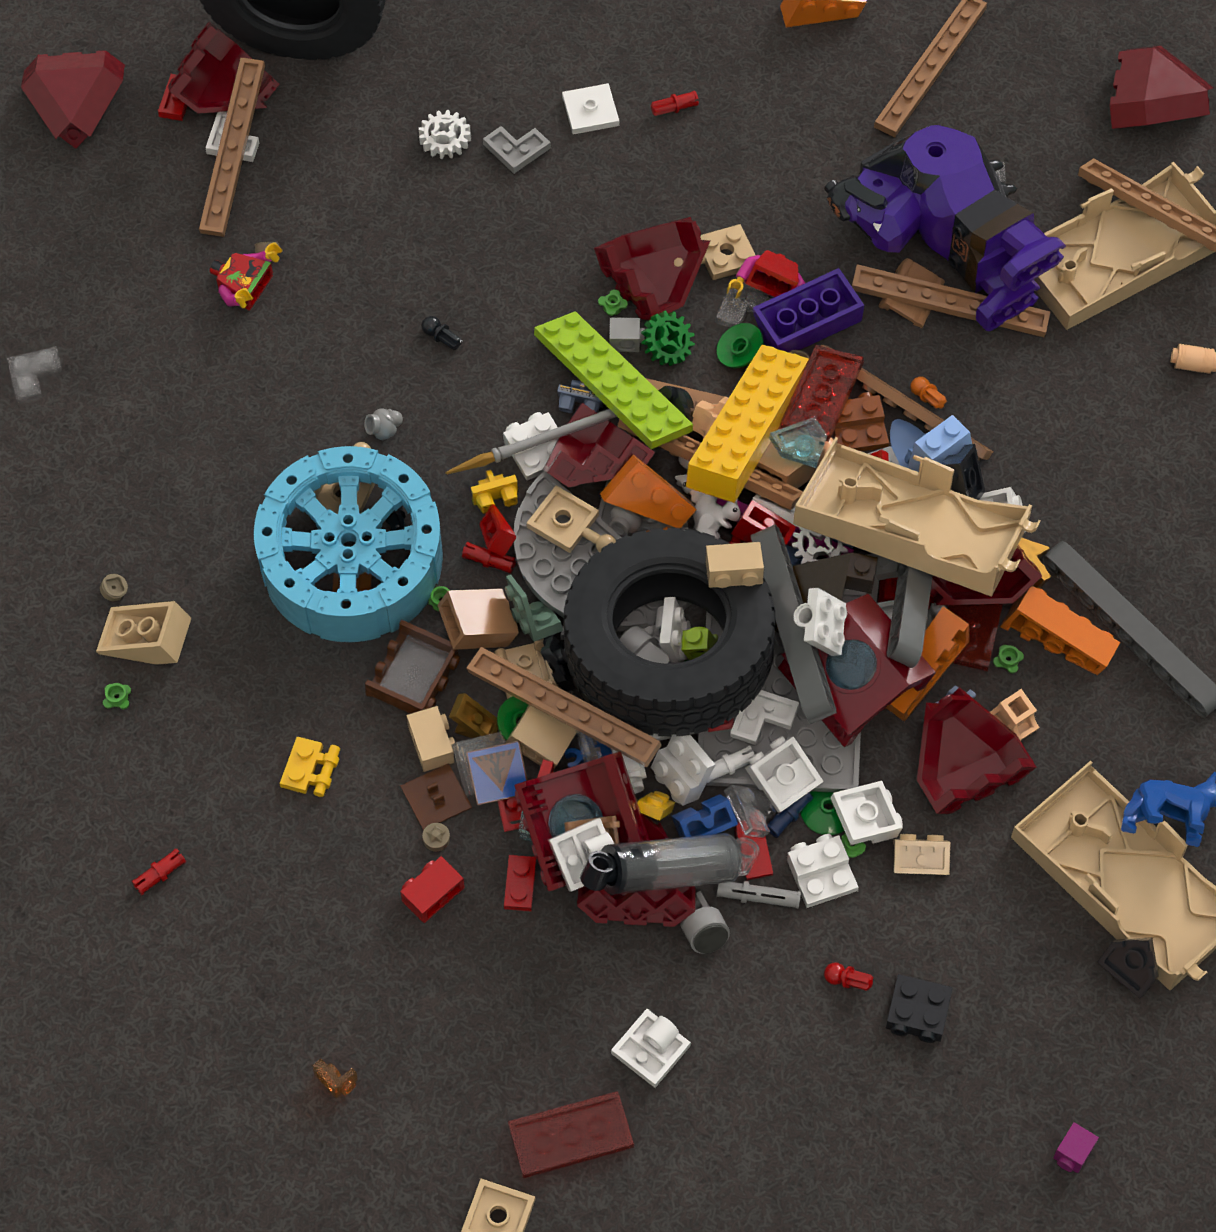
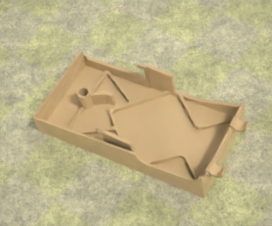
M1172 162L1170 166L1142 184L1146 188L1216 226V210L1194 186V183L1199 181L1204 175L1198 166L1193 172L1184 174ZM1111 188L1089 198L1087 202L1081 204V208H1084L1082 214L1044 233L1047 237H1058L1066 247L1059 249V252L1064 256L1062 261L1054 268L1034 279L1041 287L1036 292L1065 329L1068 330L1214 253V251L1209 250L1206 246L1195 240L1189 239L1179 231L1169 228L1163 222L1148 216L1145 212L1128 205L1121 199L1111 203L1114 192Z
M835 437L795 505L794 525L991 597L1004 571L1014 572L1020 559L1017 562L1010 560L1024 532L1032 533L1036 531L1041 521L1039 520L1035 523L1029 521L1032 509L1030 504L1029 506L983 501L952 491L951 485L954 469L930 458L913 456L914 460L920 462L919 472L838 444L837 437Z
M1090 761L1014 827L1011 838L1116 939L1153 938L1159 974L1157 979L1167 989L1172 990L1187 975L1193 980L1198 981L1207 973V971L1201 970L1198 965L1216 949V886L1204 878L1183 858L1188 845L1166 821L1158 823L1156 827L1153 823L1143 820L1136 823V833L1123 832L1121 830L1123 814L1129 801L1091 766L1093 762Z

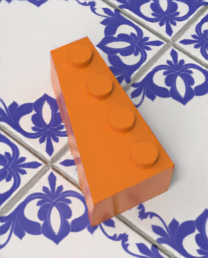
M1031 586L1013 603L1000 626L1007 631L1011 627L1021 632L1020 637L1027 641L1036 639L1042 642L1044 649L1051 653L1066 654V660L1096 675L1100 674L1108 666L1120 644L1119 641L1114 639L1112 634L1100 630L1089 619L1077 615L1069 610L1067 605L1055 601L1044 590Z
M944 606L941 608L925 630L922 651L923 658L936 673L924 689L918 692L914 688L907 690L888 705L886 709L905 722L969 643V624Z

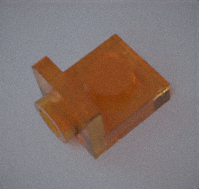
M319 1059L312 1065L314 1075L335 1098H338L341 1094L347 1095L355 1088V1082L358 1079L357 1073L353 1068L341 1076L332 1063L327 1065L322 1059Z

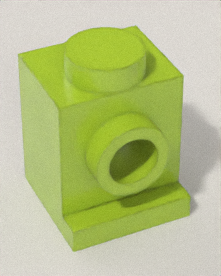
M693 627L689 630H683L681 650L689 660L695 659L706 653L717 643L718 635L712 634L705 627Z

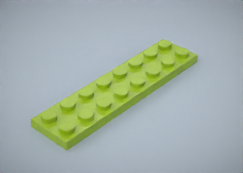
M576 311L534 327V336L650 449L693 431V423Z

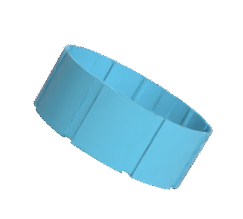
M344 446L324 449L311 457L307 455L287 467L272 482L264 494L263 504H259L254 524V543L264 585L267 586L269 597L288 621L304 632L316 634L322 639L337 642H360L381 637L380 635L398 630L401 620L409 623L423 610L431 597L430 595L435 584L439 582L443 552L436 504L432 502L431 492L427 485L413 469L389 454L388 456L379 454L378 450ZM339 482L341 505H339L338 514L330 509L327 510L316 499L314 491L321 488V485ZM360 482L378 484V487L384 489L382 497L371 509L368 508L360 514L359 505H357V491H359ZM402 505L407 513H410L412 525L404 527V530L386 532V529H381L382 523L394 510L397 511ZM297 507L316 523L319 530H312L311 533L292 531L291 528L285 527L287 524L286 518ZM424 530L431 531L429 534H424ZM366 535L372 537L369 541H364L363 538ZM330 536H333V537H334V540L331 541V542H328V541H327L328 538H329ZM348 541L355 542V544L351 547H345L343 545ZM403 548L410 550L408 559L404 561L399 569L395 566L392 568L382 560L380 555L388 550ZM299 550L309 551L317 555L315 560L304 569L299 568L294 571L289 562L286 561L284 552ZM333 572L339 574L340 589L337 592L323 591L315 587V583L327 574L330 575ZM365 572L367 574L371 573L381 581V584L376 588L357 591L356 583L360 574ZM401 579V582L407 585L400 586L398 584V581ZM350 601L351 606L344 609L342 602Z

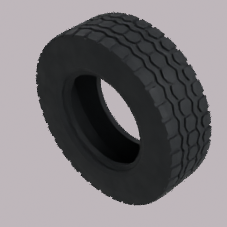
M200 0L207 14L211 15V19L217 25H220L221 29L228 34H232V37L240 42H245L246 45L255 49L258 48L262 52L273 53L275 56L291 57L294 59L303 58L306 60L332 59V57L344 56L346 53L349 54L356 51L357 48H361L376 33L382 19L386 1Z
M657 528L650 529L649 532L643 530L632 533L630 537L626 535L619 538L614 544L611 542L601 549L600 553L596 552L588 560V563H585L578 571V576H575L570 586L564 606L563 627L566 661L580 694L582 693L583 698L589 704L652 736L653 734H658V736L671 737L672 734H676L677 737L690 735L692 732L697 734L707 731L710 727L711 729L724 724L725 720L733 719L739 714V711L742 712L759 694L767 680L773 662L775 607L771 591L764 576L763 584L709 588L706 569V546L730 543L720 538L717 540L715 536L704 532L700 534L696 530L685 529L684 531L681 528H667V530ZM665 597H675L676 600L689 602L701 607L715 618L723 631L717 643L703 655L686 662L673 664L652 662L635 655L623 645L616 632L620 624L631 612L645 604L664 600Z

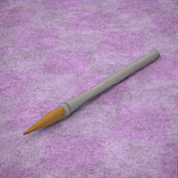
M610 409L514 444L498 447V449L493 448L491 452L480 454L450 469L446 474L486 466L493 461L498 463L501 459L504 460L515 453L617 416Z

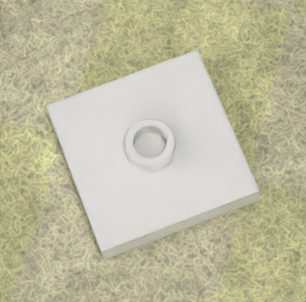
M609 83L562 92L572 134L619 126V118Z

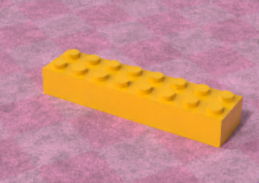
M761 345L688 463L686 488L735 503L802 390L807 378L808 358L771 346Z

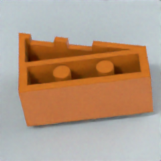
M783 0L780 7L785 26L793 27L859 17L867 2L866 0Z
M634 454L600 493L604 502L675 528H681L697 510L688 498Z

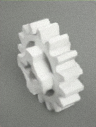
M449 110L444 115L437 111V116L435 117L429 114L428 121L422 120V127L419 128L420 145H423L425 152L430 150L432 157L437 153L440 154V159H443L445 154L453 158L454 152L461 155V148L467 149L468 142L471 141L470 125L466 124L465 117L459 119V113L457 112L453 116L450 115Z
M800 526L798 527L801 532L793 533V537L798 542L792 543V547L799 549L794 555L796 558L803 557L801 564L816 561V558L822 555L834 557L841 555V553H848V549L843 547L846 543L838 541L837 549L832 546L833 538ZM805 537L809 540V547L806 549V552L803 547ZM813 537L821 541L825 538L824 542L829 550L822 546L817 547Z

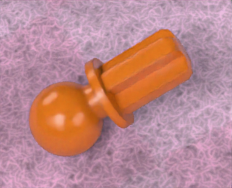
M916 377L911 382L910 388L912 393L919 396L921 401L928 402L934 408L942 409L944 407V404L947 402L946 397L938 392L937 387L934 384H930L928 379Z

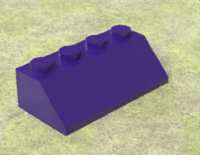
M838 268L753 307L752 311L758 328L763 335V343L766 346L789 353L791 350H801L861 322L864 304Z

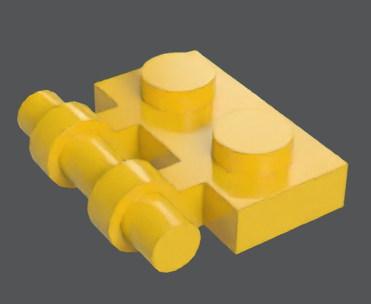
M296 737L280 781V787L306 794L309 785L316 786L313 794L323 797L325 790L329 789L332 782L330 777L333 768H336L338 765L340 747L330 745L328 753L323 754L321 753L323 749L322 743ZM317 763L322 764L321 773L315 775L314 771Z

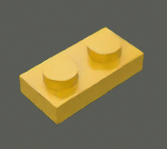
M654 791V793L650 792L639 799L638 806L642 814L660 821L672 813L676 802L669 800L670 797L667 794Z

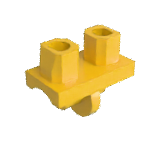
M487 470L485 471L486 479L479 480V485L471 487L472 502L474 505H478L483 514L488 511L492 504L495 505L493 500L502 498L504 505L507 507L517 505L518 483L515 475L504 478L503 474L493 476L492 471Z

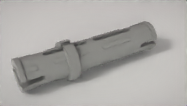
M719 880L717 897L741 900V903L752 901L799 909L801 891L750 885L749 881L736 883ZM734 889V890L755 892L756 895H754V894H747V893H740V892H733L732 890ZM761 894H769V895L783 896V897H785V898L782 899V898L761 896Z

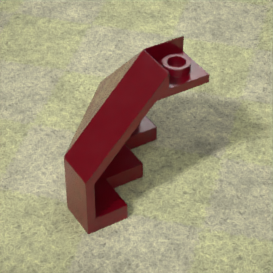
M208 22L192 42V50L185 55L177 70L180 72L175 78L171 79L168 85V89L173 95L198 114L228 111L240 58L253 59L236 42L211 22ZM266 70L263 73L255 109L267 108L264 101H267L280 85Z
M1162 46L1126 49L1119 52L1118 61L1121 62V69L1116 70L1113 87L1116 89V96L1110 99L1112 129L1210 115L1208 90L1214 87Z
M106 50L90 54H82V52L62 53V55L58 56L41 54L37 55L24 70L21 88L55 139L59 136L74 148H77L87 136L90 137L120 87L123 81L125 64Z
M691 217L621 235L595 247L594 250L603 274L607 278L611 276L616 281L615 288L625 300H631L637 307L635 313L640 319L651 320V317L657 313L659 314L663 311L670 313L684 306L711 240H701V230L696 221H692ZM676 258H682L683 264L679 267L674 265Z
M581 403L566 424L597 414V412ZM607 420L558 438L543 470L567 487H573L580 484L613 479L633 454L647 465L655 452Z
M1018 545L1010 561L1017 562L1020 559V562L1014 572L1004 571L992 597L934 575L932 577L930 594L934 597L936 605L1014 603L1042 577V574L1035 563L1025 556L1024 550Z
M960 687L954 693L943 697L938 703L926 702L917 782L937 814H951L962 808L961 804L965 801L974 799L977 802L994 794V790L999 786L1007 783L1009 787L1018 783L1037 768L1017 734Z
M641 813L654 854L675 853L676 851L661 823L656 825L645 814ZM688 873L656 876V879L652 880L654 884L650 887L624 889L620 894L610 895L604 889L593 891L587 887L579 888L577 906L596 923H607L608 920L624 921V924L647 925V922L675 927L695 912L696 888Z

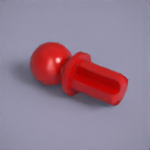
M834 962L827 965L824 970L826 981L833 985L842 983L844 988L848 989L851 986L866 991L873 986L872 975L855 971L852 966H848L845 969L840 963Z

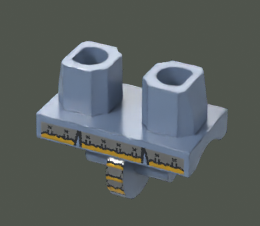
M572 380L571 387L559 385L558 387L559 410L562 412L573 413L575 402L584 403L597 413L600 407H604V403L581 381Z

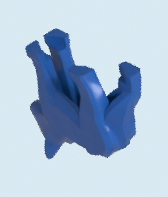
M1216 772L1212 773L1206 782L1195 787L1176 784L1169 780H1148L1142 783L1125 807L1121 830L1134 834L1136 833L1137 822L1147 820L1148 823L1156 824L1163 822V815L1184 822L1186 844L1199 847L1202 838L1200 834H1203L1205 825L1203 822L1208 817L1210 808L1216 807Z

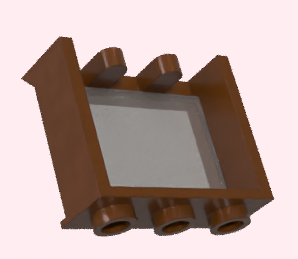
M401 620L399 623V635L395 641L390 640L387 647V656L383 662L379 661L377 663L373 681L367 679L365 683L366 696L375 697L410 714L435 707L437 693L445 690L449 681L447 675L450 670L455 671L460 662L461 656L458 655V649L453 650L450 641Z

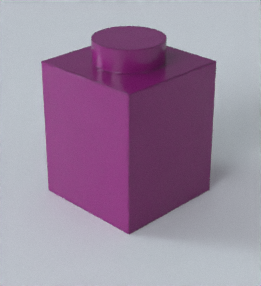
M1074 1122L1053 1158L1057 1160V1164L1062 1169L1068 1172L1075 1171L1079 1173L1099 1137Z

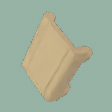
M544 638L532 644L506 650L500 648L495 651L496 655L558 687L552 676L553 670L548 665L547 660L544 661L540 653L542 647H544ZM506 693L507 699L512 697V695Z

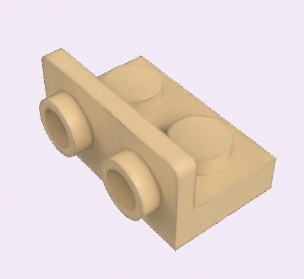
M900 834V839H893L894 873L949 875L950 841L944 840V835H927V840L916 839V834Z

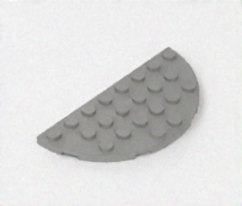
M544 471L528 488L526 496L517 510L514 523V533L516 535L514 551L519 570L528 587L544 605L563 617L565 601L575 576H578V571L585 563H588V560L598 550L596 544L582 537L571 553L527 528V521L556 485L572 494L554 477ZM560 515L556 520L559 523H567L570 518L566 515ZM599 517L589 528L600 535H612L615 540L622 538ZM664 600L651 602L637 608L623 620L617 631H626L634 626H639L642 629L654 626L657 609L660 606H664ZM677 600L679 606L683 607V610L692 604Z

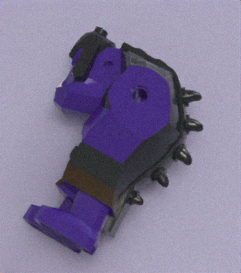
M931 125L919 129L861 161L860 175L858 177L852 175L840 182L831 180L824 188L828 193L827 200L834 214L841 221L848 220L858 226L876 248L886 252L900 253L915 233L920 234L931 249L949 261L950 265L959 272L974 293L984 289L988 296L976 310V321L986 331L994 330L1006 320L1012 319L1025 311L1026 308L1033 306L1039 299L1034 290L1037 291L1041 288L1034 279L1057 266L1064 258L1059 249H1064L1066 245L1058 237H1047L1034 225L1033 212L1008 198V195L1015 193L1017 188L1014 185H1005L1004 182H1000L996 171L1000 170L1004 164L999 160H988L975 137L955 129L940 125Z

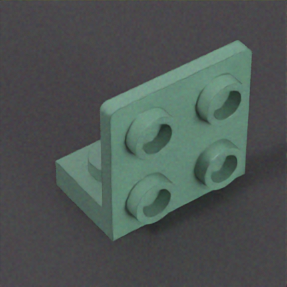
M512 575L506 576L508 586H505V592L509 601H513L514 605L511 613L514 621L520 624L524 634H529L535 642L563 631L561 621L551 609L539 601L529 604L527 595Z

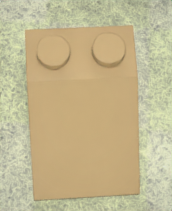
M175 601L111 607L96 652L100 655L150 664L177 663L191 617Z

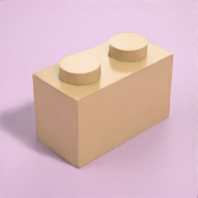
M760 542L706 546V569L709 588L763 584L764 565Z
M438 706L408 714V728L423 772L442 767L448 763H454L453 753L457 752L454 738H448L446 730L449 729L446 715H440Z

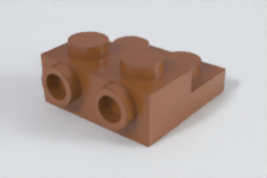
M866 392L860 394L855 399L839 396L833 402H830L829 416L834 437L838 438V444L858 451L889 447L884 424L885 415L880 395L873 396L872 393Z

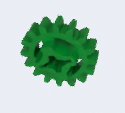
M663 311L653 315L651 320L645 322L644 325L648 329L641 331V334L646 336V339L641 341V343L648 346L645 350L646 354L650 352L653 354L652 361L660 359L661 366L667 363L669 366H673L683 362L685 357L691 355V351L688 348L695 345V343L690 341V338L695 335L687 330L691 326L690 323L683 324L684 316L676 318V312L673 311L668 314L667 311Z

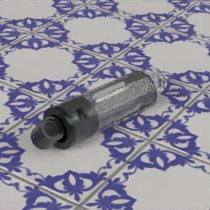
M727 833L608 844L601 851H595L589 855L581 872L580 880L588 889L593 891L604 889L610 895L729 883L735 881L738 876H745L751 871L760 853V849L752 839L747 837L735 839Z

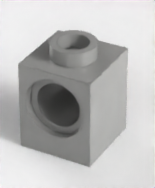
M610 318V345L617 352H639L640 343L645 340V336L641 334V331L645 330V328H640V318Z

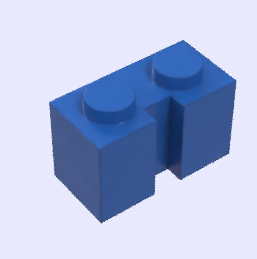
M719 794L701 802L703 809L699 811L690 807L672 815L671 817L681 841L691 846L738 825L729 799Z

